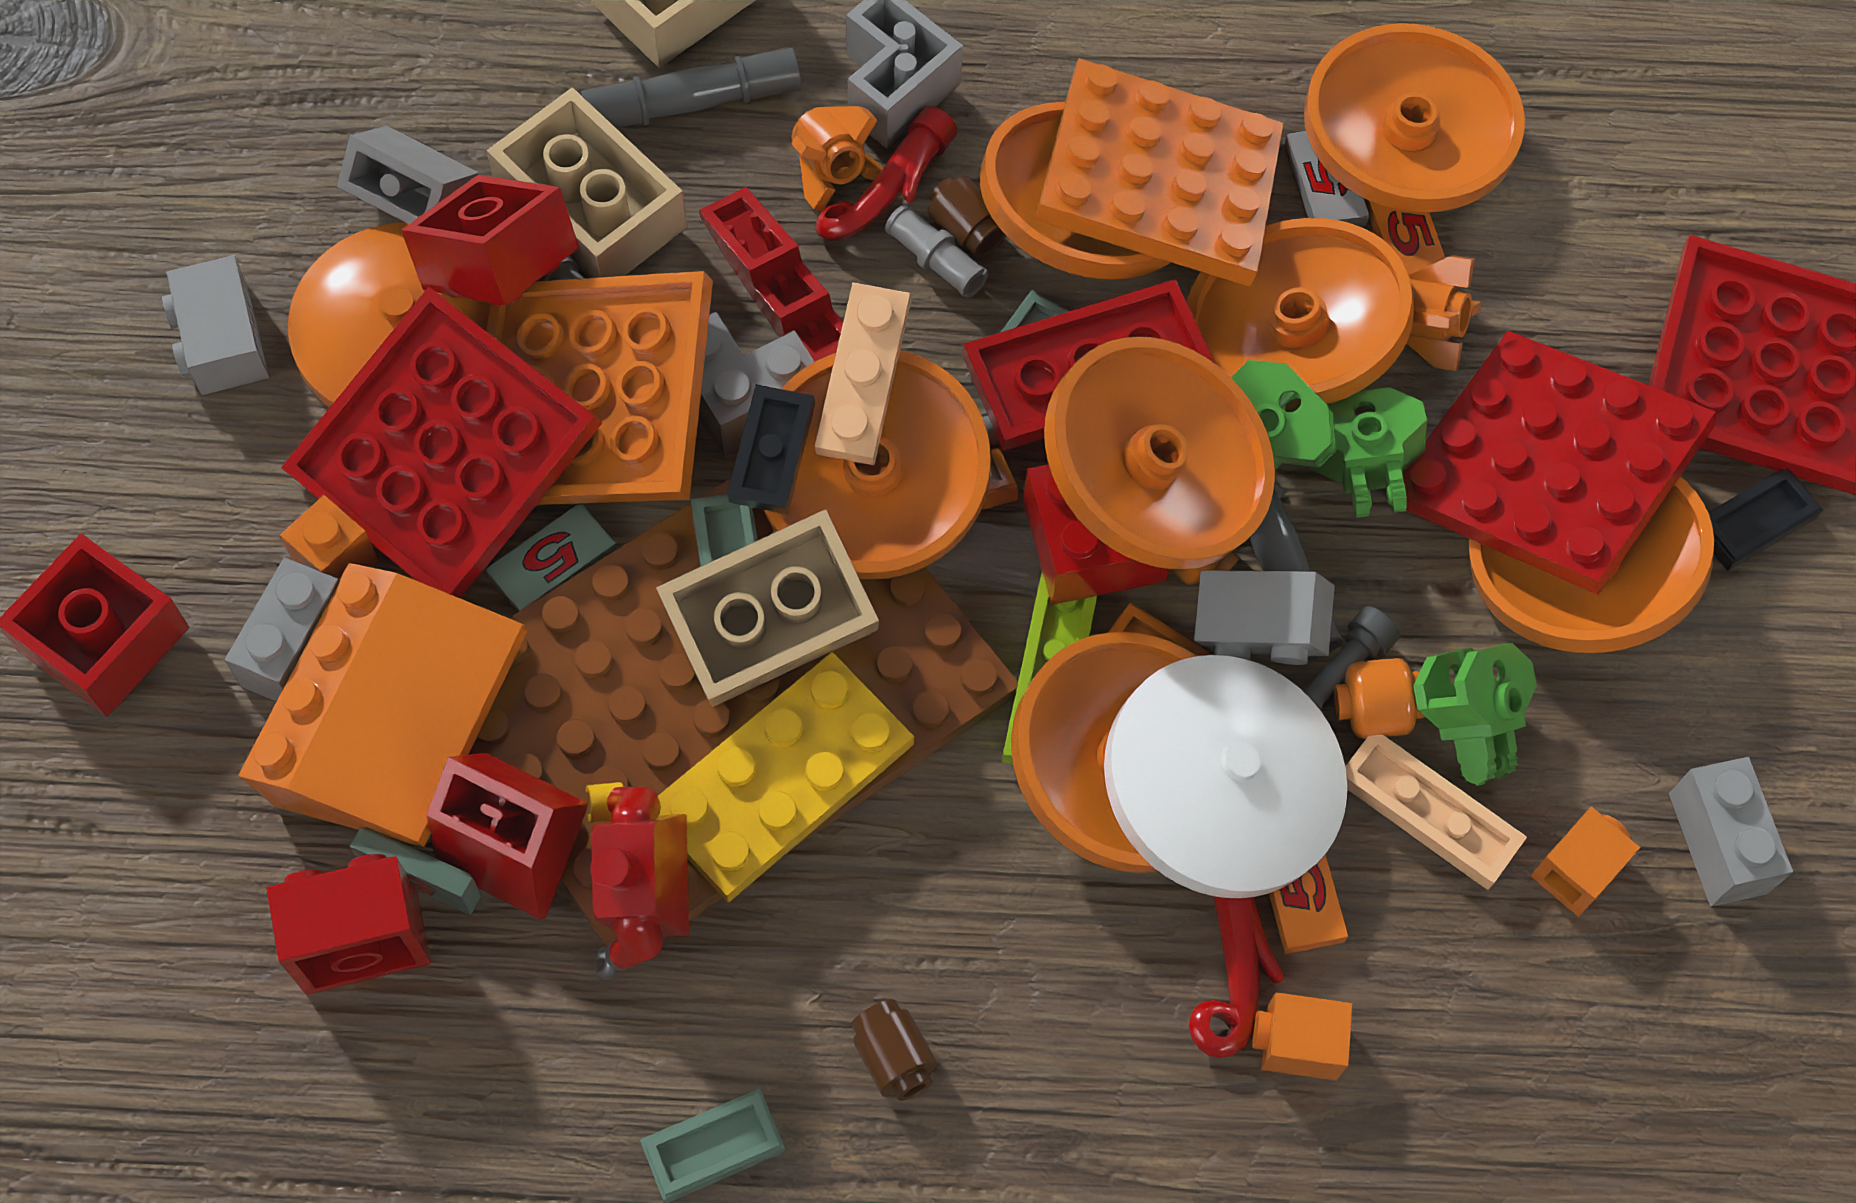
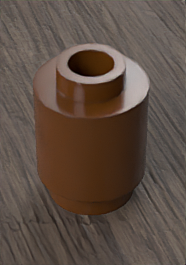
M961 176L956 179L954 177L946 178L932 191L928 215L942 230H947L954 236L956 245L964 253L972 252L975 257L983 258L992 253L1006 238V235L998 227L987 210L981 189L968 176Z
M890 999L879 1002L861 1012L852 1021L851 1026L856 1033L853 1043L881 1096L889 1097L896 1095L899 1101H904L922 1093L932 1084L933 1081L930 1075L936 1070L938 1063L910 1012L906 1009H900L896 1000Z

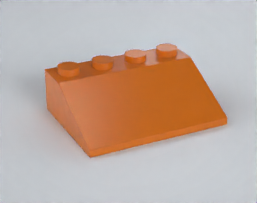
M348 563L238 776L277 808L358 830L360 827L363 829L367 827L389 838L424 847L430 836L426 815L447 758L469 754L528 629L522 623L401 574Z

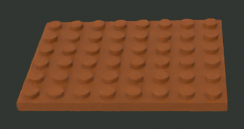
M732 476L698 498L728 494ZM691 503L509 617V619L524 624L528 632L469 752L470 754L488 753L589 803L560 882L606 947L617 938L613 930L596 921L593 914L591 832L594 825L609 821L591 823L588 821L587 814H591L589 793H586V786L621 782L623 787H646L653 790L657 795L661 794L830 654L823 655L712 707L656 589L660 585L701 567ZM752 508L757 541L775 533L776 531L770 524L764 510ZM926 567L898 577L859 579L879 620L878 630L832 651L914 735V745L790 851L1010 701L1016 695L1018 685L1016 678ZM688 860L690 921L723 897Z

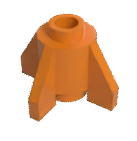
M861 106L816 107L807 111L795 124L791 144L797 150L800 157L804 198L814 210L822 212L836 189L830 182L846 184L854 180L859 174L865 178L875 180L883 169L877 161L864 152L863 144L878 121L868 109Z
M1452 255L1409 274L1414 301V319L1406 344L1434 368L1451 371L1459 370L1463 342L1449 339L1451 336L1462 338L1467 331L1470 317L1480 313L1481 302L1472 300L1471 293L1462 292L1459 287H1471L1475 258Z

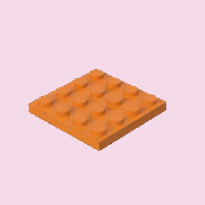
M1078 58L1069 86L1035 220L1250 287L1258 271L1284 123L1267 118L1262 114L1251 113L1216 102L1208 97H1200L1157 81L1124 73L1107 65L1096 64Z
M705 271L536 281L523 291L520 299L511 304L494 306L490 303L487 332L602 422V425L537 505L690 500L713 280Z

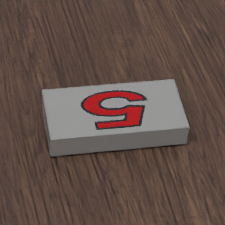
M1306 131L1287 134L1284 147L1308 218L1334 219L1357 226H1366L1369 212L1364 198L1346 188L1325 169L1314 153Z

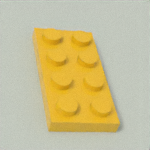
M831 652L659 794L658 798L661 805L659 815H687L688 860L725 901L729 903L914 745V735Z

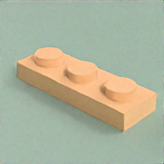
M852 283L816 438V455L875 465L910 309V293Z
M1384 735L1368 736L1345 766L1347 790L1487 890L1495 883L1527 838L1523 833Z

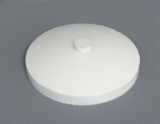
M1205 655L1169 664L1147 678L1132 693L1119 710L1108 735L1104 760L1105 783L1108 798L1119 826L1129 842L1151 866L1174 882L1193 891L1223 898H1248L1274 892L1297 880L1316 865L1326 854L1339 832L1346 808L1347 776L1337 738L1320 709L1298 686L1276 671L1259 663L1232 656Z

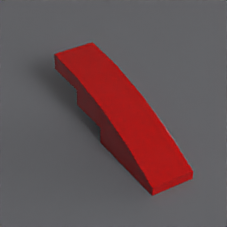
M744 187L700 209V218L779 337L795 331L814 361L836 353L844 321L833 310L829 292L803 264L799 246L747 187Z

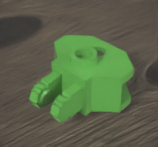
M1248 360L1232 376V379L1252 402L1266 428L1273 452L1275 470L1282 463L1321 467L1337 451L1333 412L1287 364ZM1291 400H1301V405L1296 411L1285 412L1286 405Z
M1391 387L1359 391L1348 398L1328 404L1329 409L1334 414L1337 451L1321 467L1310 466V470L1343 484L1344 494H1351L1356 518L1369 516L1370 508L1372 507L1370 490L1386 488L1387 501L1391 506L1392 513L1406 511L1407 497L1403 472L1425 452L1427 418L1423 401ZM1361 406H1368L1374 410V412H1365L1358 416L1354 413Z
M1513 643L1499 644L1480 650H1474L1471 647L1427 657L1413 685L1417 710L1439 728L1441 741L1454 740L1457 761L1461 764V768H1459L1462 772L1461 776L1465 777L1466 782L1469 781L1479 786L1495 777L1501 779L1507 777V774L1515 772L1516 766L1519 765L1517 764V759L1519 758L1515 755L1517 746L1514 730L1526 727L1524 714L1537 687L1533 662ZM1494 663L1496 664L1498 669L1497 680L1494 678L1493 675ZM1450 668L1453 669L1455 675L1453 685L1449 678Z

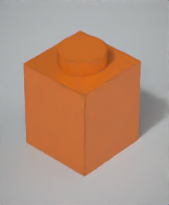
M325 495L318 499L280 534L293 561L335 577L338 580L341 579L348 563L372 567L378 562L366 531Z
M1591 806L1530 876L1579 917L1641 847L1630 839V834L1623 824L1609 815H1601Z
M1276 992L1268 1004L1266 1012L1257 1011L1255 1016L1252 1046L1253 1049L1262 1050L1261 1070L1337 1081L1348 1067L1352 1003Z

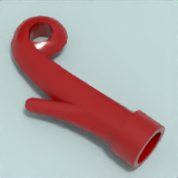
M924 107L909 125L908 135L857 203L853 204L848 201L833 203L819 214L815 228L817 234L828 241L843 240L866 229L901 194H903V198L907 203H912L915 200L920 179L934 156L942 155L958 134L957 126L953 119L937 107Z
M1213 896L1226 966L1230 1004L1216 1000L1204 1001L1195 1007L1190 1016L1189 1030L1191 1038L1196 1046L1208 1056L1217 1058L1232 1056L1243 1049L1251 1038L1255 1016L1258 1011L1259 964L1272 982L1277 984L1284 980L1285 975L1266 940L1256 908L1255 897L1223 898ZM1212 1016L1221 1019L1229 1028L1224 1037L1215 1035L1210 1029V1019Z

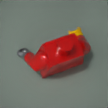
M621 782L587 785L585 788L586 793H589L591 814H587L588 821L590 823L609 821L594 825L591 832L593 914L595 920L613 930L617 938L610 942L607 947H601L598 950L595 968L597 975L603 980L613 978L617 971L629 969L656 957L662 949L663 937L689 936L687 815H659L661 810L660 800L653 790L646 787H623Z

